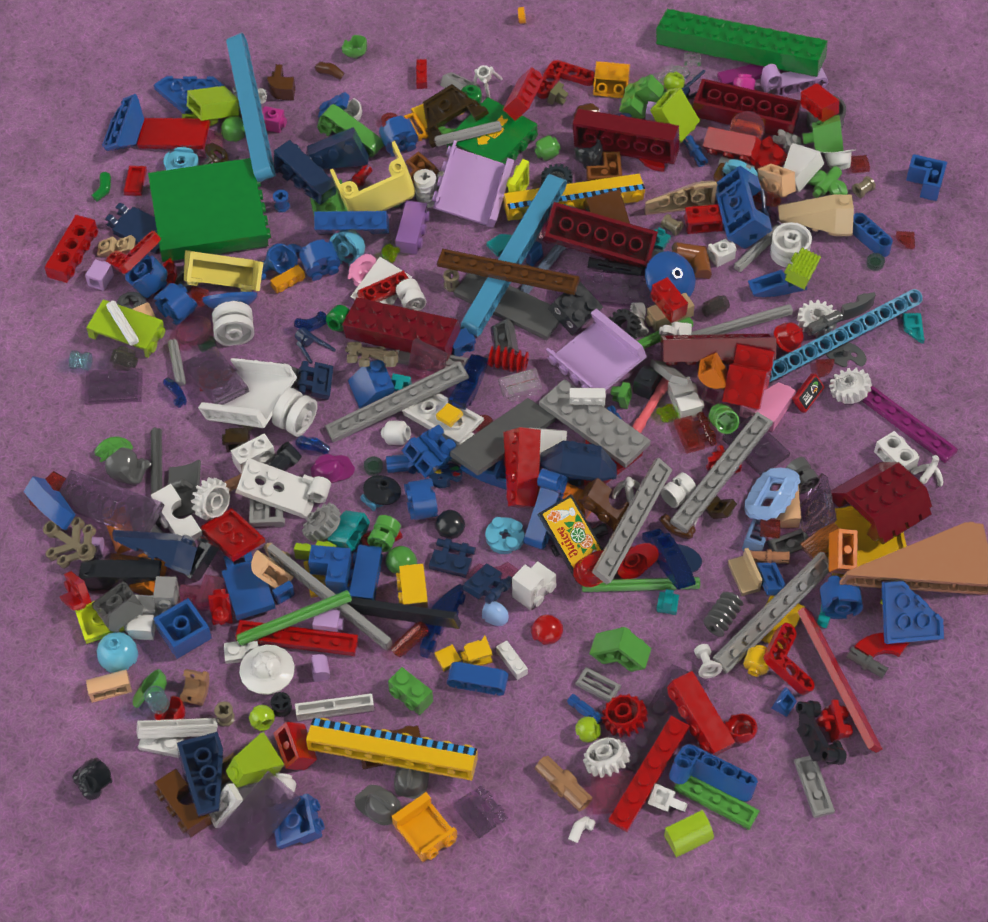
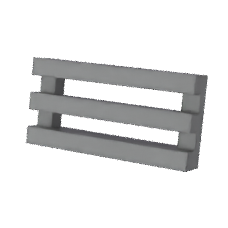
M585 667L575 683L576 686L608 703L612 700L611 698L617 696L618 691L621 689L620 684ZM586 674L614 688V690L612 691L607 687L603 686L601 683L585 677Z

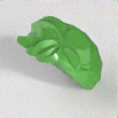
M119 436L109 437L96 447L95 456L100 457V462H103L119 448L124 447L132 450L133 446L125 438Z

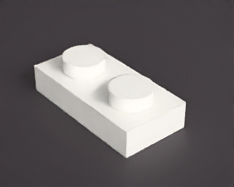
M185 738L140 739L138 749L179 758L177 742L184 741Z
M234 783L227 784L220 793L219 811L209 813L215 828H222L243 801Z

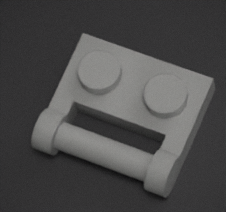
M274 489L277 492L283 491V489ZM250 499L249 524L252 527H284L285 518H283V510L276 508L275 517H270L269 505Z

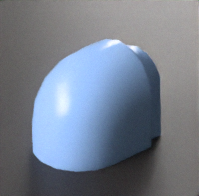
M493 601L490 604L485 603L482 610V618L487 623L503 626L508 622L507 609L497 601Z

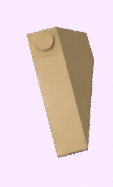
M712 180L694 182L645 202V215L685 211V207L715 205L717 183Z
M829 195L778 206L779 222L799 223L812 228L813 231L818 232V230L829 232L828 235L852 236L854 206L852 195Z

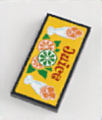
M572 494L537 514L572 576L575 564L580 559L592 552L603 550Z

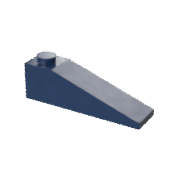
M113 530L114 541L134 551L141 549L148 555V558L152 560L159 558L166 562L164 566L190 575L197 550L196 543L192 537L185 534L181 536L171 533Z

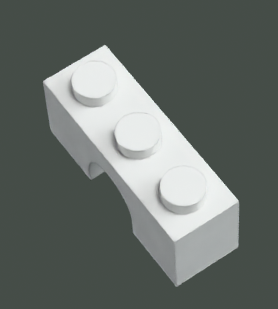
M172 484L151 494L150 507L154 513H159L161 517L160 522L165 529L168 528L171 534L188 535L194 541L199 539L200 536L202 537L201 529L192 515L184 519H178L172 515L173 511L181 506V498Z

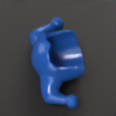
M282 243L272 245L266 253V259L262 261L261 280L266 279L265 273L269 270L282 274L295 267L298 262L296 253L301 252V250L304 252L306 247L293 243L289 245Z

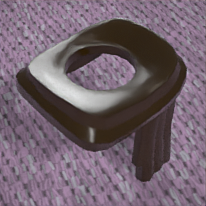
M214 143L206 144L204 150L207 158L201 165L229 161L227 152L223 147ZM214 151L219 152L222 155L223 160L218 158L215 155Z

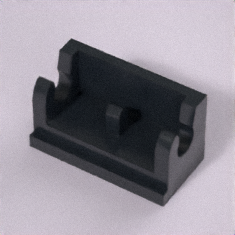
M201 536L198 539L200 544L196 550L190 575H186L190 579L198 581L203 577L220 549L218 545L208 538Z

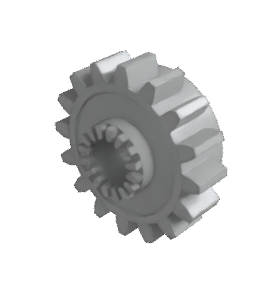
M330 502L327 505L324 503L321 508L317 507V510L311 513V517L306 519L307 523L303 524V535L312 542L315 540L323 541L328 538L340 523L339 515L341 513L339 509Z

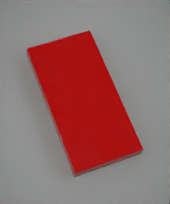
M144 118L137 146L139 149H175L177 147L204 149L211 123L210 119Z

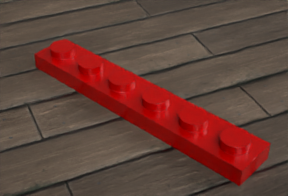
M239 620L236 635L264 623ZM289 626L254 641H258V644L276 645L285 648L355 656L359 637L356 634Z
M673 716L669 718L611 814L609 823L628 832L689 730L690 725Z

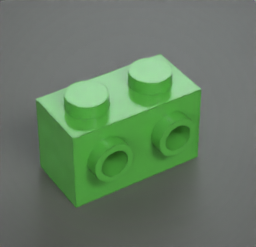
M403 667L388 680L390 694L394 698L401 700L409 710L416 712L418 715H421L433 703V691Z

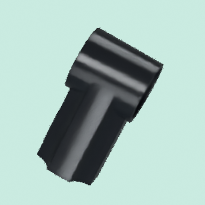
M288 441L279 447L276 452L277 455L267 465L286 471L289 467L294 466L301 459L302 455Z

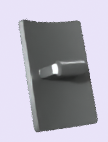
M201 460L169 468L168 485L172 484L181 498V506L172 513L176 518L196 512L192 510L195 504L191 503V500L195 499L193 492H197L196 486L200 485Z

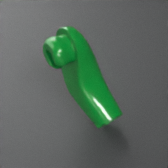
M108 172L100 174V187L91 195L96 202L110 193L111 175Z

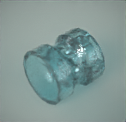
M71 351L69 356L70 369L82 368V370L89 371L93 360L92 353Z
M152 686L144 693V699L153 713L161 714L168 709L170 702L163 688Z

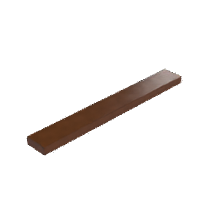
M443 248L437 261V266L441 268L575 295L580 282L579 276Z

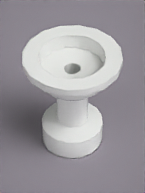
M708 644L698 645L694 649V653L703 662L698 672L699 676L707 679L720 674L722 665L710 660V646Z

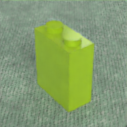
M225 86L187 90V107L200 120L239 116V100Z
M681 88L669 89L650 109L656 122L679 125V143H682L686 139L685 137L700 122Z

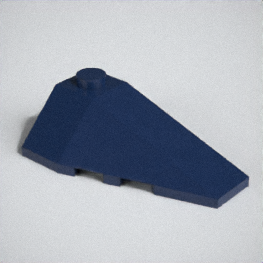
M218 732L177 742L178 757L198 817L219 811L223 747Z

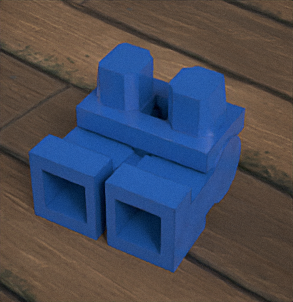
M440 425L429 429L417 438L409 439L401 450L412 463L417 461L414 466L425 478L436 472L439 468L444 467L452 459L450 451L456 446L452 439L448 438L446 440L442 436L444 429Z

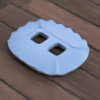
M781 467L770 468L767 472L762 473L761 477L752 486L745 500V515L750 519L767 521L770 518H777L780 513H785L786 507L791 505V501L795 498V493L798 491V485L801 483L800 475L792 469ZM774 484H782L779 491H770ZM766 499H774L770 506H762Z

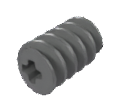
M723 592L720 598L717 599L716 604L712 606V610L704 618L705 627L715 636L723 637L724 631L729 629L728 625L733 623L732 619L737 617L736 613H740L741 609L739 606L744 605L743 601L732 592Z

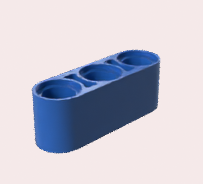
M855 213L853 215V235L877 256L887 257L890 254L893 242L891 236L865 214Z
M453 662L451 663L446 683L453 688L457 686L456 688L477 690L476 692L492 695L497 693L498 696H502L505 694L509 674L501 669Z

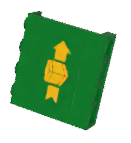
M487 97L480 105L487 108L489 114L478 121H475L472 114H470L454 131L495 121H500L501 131L458 141L455 146L456 148L459 147L467 152L503 164L506 163L508 158L515 161L521 151H525L528 144L537 138V123L522 115L515 121L503 110L504 105ZM453 143L447 144V149L448 146H452Z

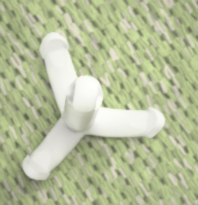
M937 455L932 456L933 459L930 464H923L911 470L912 474L925 471L920 477L922 484H926L934 473L937 485L942 487L943 477L937 467L939 462Z
M626 477L625 480L620 481L616 485L612 498L615 499L621 489L625 487L627 502L630 503L634 497L633 487L638 490L641 484L636 480H632L631 477Z

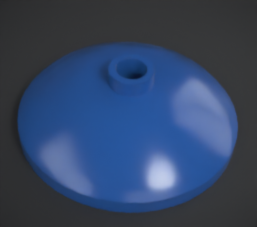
M665 251L656 254L650 259L645 270V280L650 292L653 284L668 277L681 294L686 293L689 297L692 295L695 288V274L692 266L683 256L675 252Z
M257 292L222 293L203 297L202 302L212 309L230 301L243 302L249 306L258 296Z

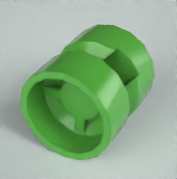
M720 403L711 408L709 420L719 432L730 434L738 428L739 417L728 405Z
M387 515L378 516L374 529L368 537V544L370 546L382 547V552H389L401 528L399 521Z

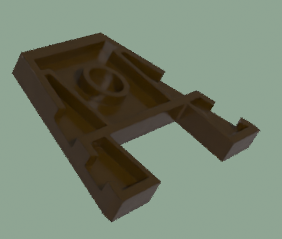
M453 84L423 101L427 133L429 135L428 141L431 148L437 146L435 137L442 135L438 128L465 111L469 110L475 121L489 114L487 108L482 107L474 99L472 100Z

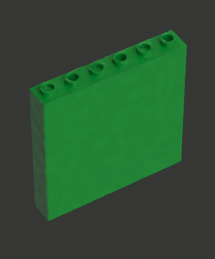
M251 158L148 173L157 234L161 237L159 246L162 262H166L169 258L172 261L184 259L185 250L220 254L269 246L268 239H271L270 228H266L269 225L267 215H263V213H266L265 203L261 202L263 200L262 189L258 190L261 184L254 175Z

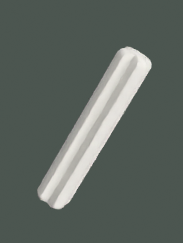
M115 301L108 302L106 304L107 309L131 346L139 342L138 337Z

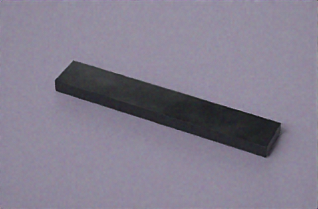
M351 597L352 601L347 603L361 615L460 629L461 621L456 612Z

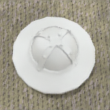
M263 645L252 649L245 655L240 664L239 673L242 683L250 691L257 694L270 695L281 691L290 683L294 676L295 665L292 656L285 649L276 645Z

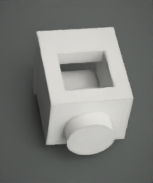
M723 239L713 245L712 243L708 245L709 259L716 267L735 259L736 245L734 242Z

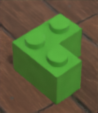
M652 74L640 78L633 84H628L621 100L619 112L629 113L632 118H645L648 101H658L662 97L664 86Z
M620 627L596 633L589 654L602 664L618 662L627 670L633 672L646 668L651 647L644 640L634 635L630 629Z

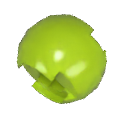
M669 72L663 79V85L666 90L682 89L685 84L683 75L678 72Z
M257 705L249 715L250 725L259 731L269 729L275 720L273 710L267 705Z
M586 716L580 718L576 723V734L579 735L580 740L583 742L591 743L599 738L601 733L600 724H597L596 719Z

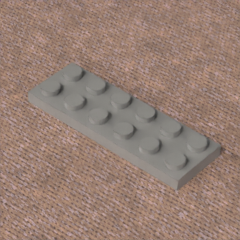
M565 379L539 401V406L590 443L602 446L612 459L625 468L650 446V439L602 405H570V388L577 387Z

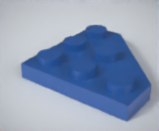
M166 76L153 84L154 90L183 114H190L192 112L187 107V90L224 86L215 77L197 79V76H183V79H174L173 76Z
M904 581L882 582L884 643L944 639L943 618L938 613H935Z

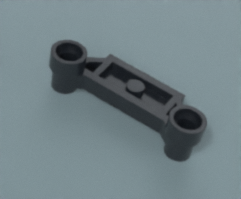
M812 700L807 702L799 701L796 704V712L799 714V727L796 730L811 759L816 762L823 760L835 765H843L847 759L845 749L830 748L815 720L821 713V704L818 701Z

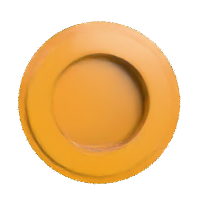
M518 7V20L520 24L526 23L525 7Z

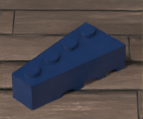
M288 140L274 150L273 163L275 173H282L283 179L293 181L297 189H304L305 194L319 205L336 194L337 187L332 177H329L322 167L317 166L309 155L301 151L297 144Z

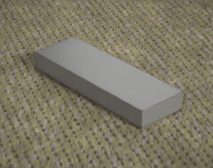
M651 360L650 366L666 380L683 386L687 385L688 379L671 365Z
M810 756L794 759V764L813 817L818 818L834 814L835 810L818 763L813 761Z

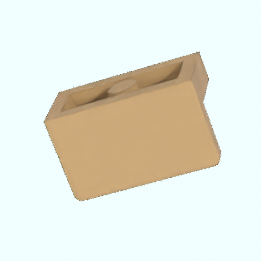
M745 548L743 556L728 560V566L741 596L761 591L762 577L749 548Z

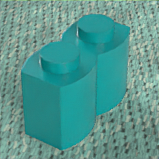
M344 511L340 516V523L337 529L328 537V541L335 544L336 547L351 548V552L354 551L360 542L361 536L369 528L370 521L368 517L362 512Z

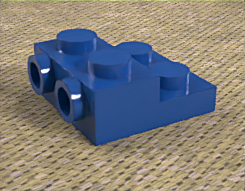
M306 793L270 808L276 844L279 849H284L299 842L306 844L323 837L322 830L325 829L323 820L318 817L317 811H320L321 807L316 798Z

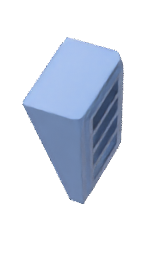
M752 519L742 550L744 551L745 548H749L752 551H763L773 521ZM755 524L765 526L766 529L755 526Z

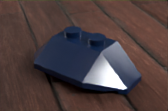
M563 440L540 453V468L562 474L565 477L590 481L599 478L601 481L614 480L617 477L616 463L602 446Z

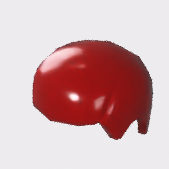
M548 614L539 616L533 622L531 628L532 638L540 641L543 645L556 643L563 633L561 621L555 616Z
M171 696L169 702L162 701L159 709L155 711V720L184 719L186 709L180 697Z
M748 714L731 715L728 722L725 721V726L734 741L740 744L751 741L758 730L756 720Z

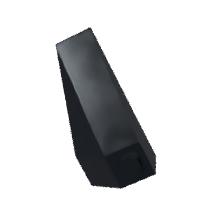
M111 552L95 555L90 561L82 562L78 577L85 582L89 591L113 588L122 581L126 582L127 585L156 580V576H160L162 562L155 559Z

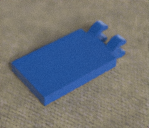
M251 551L244 555L245 562L235 565L227 556H223L227 570H223L222 575L236 619L240 620L276 609L268 583L258 578L252 571L251 563L253 557Z

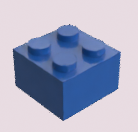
M189 598L153 618L158 633L176 659L212 639L209 626Z

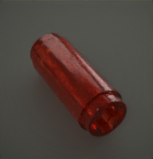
M764 189L766 205L778 207L781 203V197L777 193ZM761 191L752 196L753 201L761 203Z
M422 621L415 623L393 643V646H391L392 652L397 657H402L408 653L429 632L426 624Z

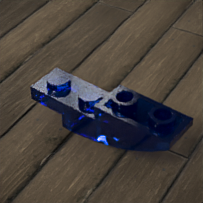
M471 354L464 366L469 378L456 385L448 399L449 404L464 410L471 406L486 372L488 358Z
M660 528L642 533V540L645 543H650L657 547L660 569L677 590L696 585L690 566L670 533L664 534Z
M459 584L452 588L431 609L456 612L458 616V607L463 605L466 599L463 585ZM428 624L420 625V637L423 638L420 645L421 657L428 658L431 652L434 653L437 646V636L442 635L444 627Z

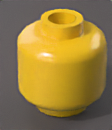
M755 645V647L748 649L743 662L744 667L748 670V674L759 677V675L768 673L770 667L763 658L767 647Z

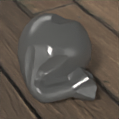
M124 447L119 448L105 460V469L109 477L129 485L140 484L145 471L152 465L147 459H137L136 453Z

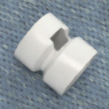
M406 279L397 285L396 293L401 300L403 308L420 311L425 307L426 299L415 279Z
M681 472L672 479V482H668L663 486L660 494L668 505L672 508H678L696 489V484L689 475Z

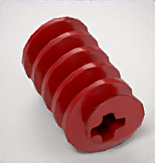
M500 345L496 349L492 346L489 353L488 366L493 367L495 364L496 369L502 366V369L505 371L509 368L510 372H514L516 369L518 374H521L522 371L525 373L529 352L522 356V350L515 354L514 348L508 353L506 346L503 351H501Z

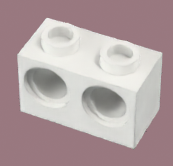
M895 431L877 441L874 450L883 462H899L909 472L917 467L920 458L918 453L911 449L904 438Z
M265 434L231 450L233 463L240 473L243 472L247 458L267 464L275 457L274 446Z

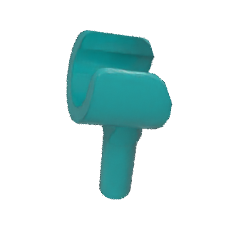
M821 605V612L817 623L819 626L827 628L830 617L826 616L825 612L823 613Z

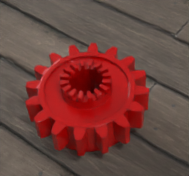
M620 694L615 698H611L612 700L605 704L606 709L602 710V721L606 730L611 731L613 736L618 733L620 738L624 734L631 737V732L638 734L637 729L644 728L643 722L648 721L646 716L648 712L643 700L639 701L638 696L632 697L630 694Z

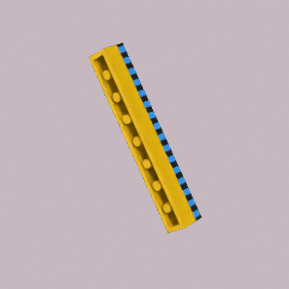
M640 173L566 184V188L558 203L585 210L583 202L586 198L620 189L624 204L644 200L645 186ZM540 188L504 193L503 207L508 221L523 218Z
M326 718L312 719L306 739L308 750L471 781L473 780L478 760L477 748L470 745H456L449 741L440 742L428 737H414L407 733L397 734L386 729L376 730L365 725L355 726L347 722H333Z

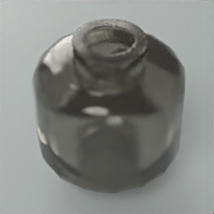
M119 346L117 349L114 348L110 358L112 367L123 372H130L132 368L135 369L139 358H136L135 350L124 346Z

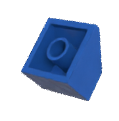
M381 360L370 362L368 367H361L348 380L359 409L395 392L388 371Z

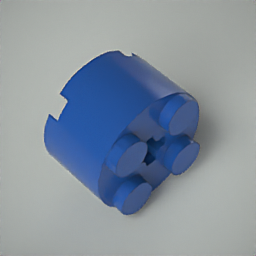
M396 116L388 119L384 127H380L379 135L391 156L395 157L392 148L393 141L396 142L400 152L405 150L411 152L416 149L418 135L409 118L405 119L404 116Z
M324 239L316 240L306 245L304 252L301 250L299 254L300 260L308 277L312 278L313 281L320 280L323 275H335L339 272L338 268L341 261L331 241L325 242Z
M147 254L125 274V279L142 296L149 298L153 293L167 286L168 271L153 255L149 256Z
M170 283L154 297L157 300L155 306L165 318L169 316L174 320L172 321L173 324L179 325L195 311L198 305L186 293L187 289L185 286Z
M431 478L404 484L405 495H407L408 499L407 509L411 520L438 516L436 495L432 490L433 482Z
M839 576L829 577L828 581L820 587L822 611L831 619H847L846 615L853 614L854 617L863 610L860 587L840 585L839 581L842 578Z

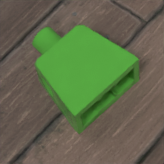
M839 115L833 116L824 122L817 121L812 123L813 132L803 134L804 144L814 143L815 150L844 151Z

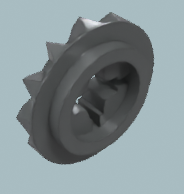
M138 292L124 293L117 300L118 305L130 309L146 303L144 296ZM130 301L133 302L134 307H130Z

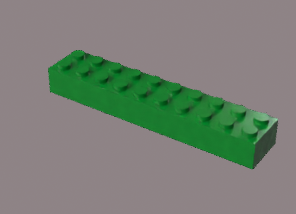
M666 9L656 28L657 45L760 66L775 64L780 70L815 77L818 76L827 56L828 40L676 11L674 9Z

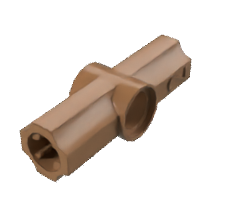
M548 755L539 760L535 770L549 783L555 793L558 792L557 795L559 797H564L579 812L590 804L592 796L578 784L577 779L569 770H563Z

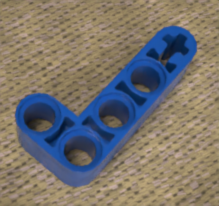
M546 469L540 471L537 479V485L541 488L524 537L525 545L541 550L546 548L550 536L537 514L562 500L567 486V477Z
M691 744L684 745L674 759L669 773V778L674 783L684 784L690 776H693L738 800L746 802L752 799L758 783L757 778L751 773Z

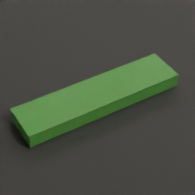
M690 776L686 783L676 784L674 787V791L748 830L752 827L760 811L693 776Z

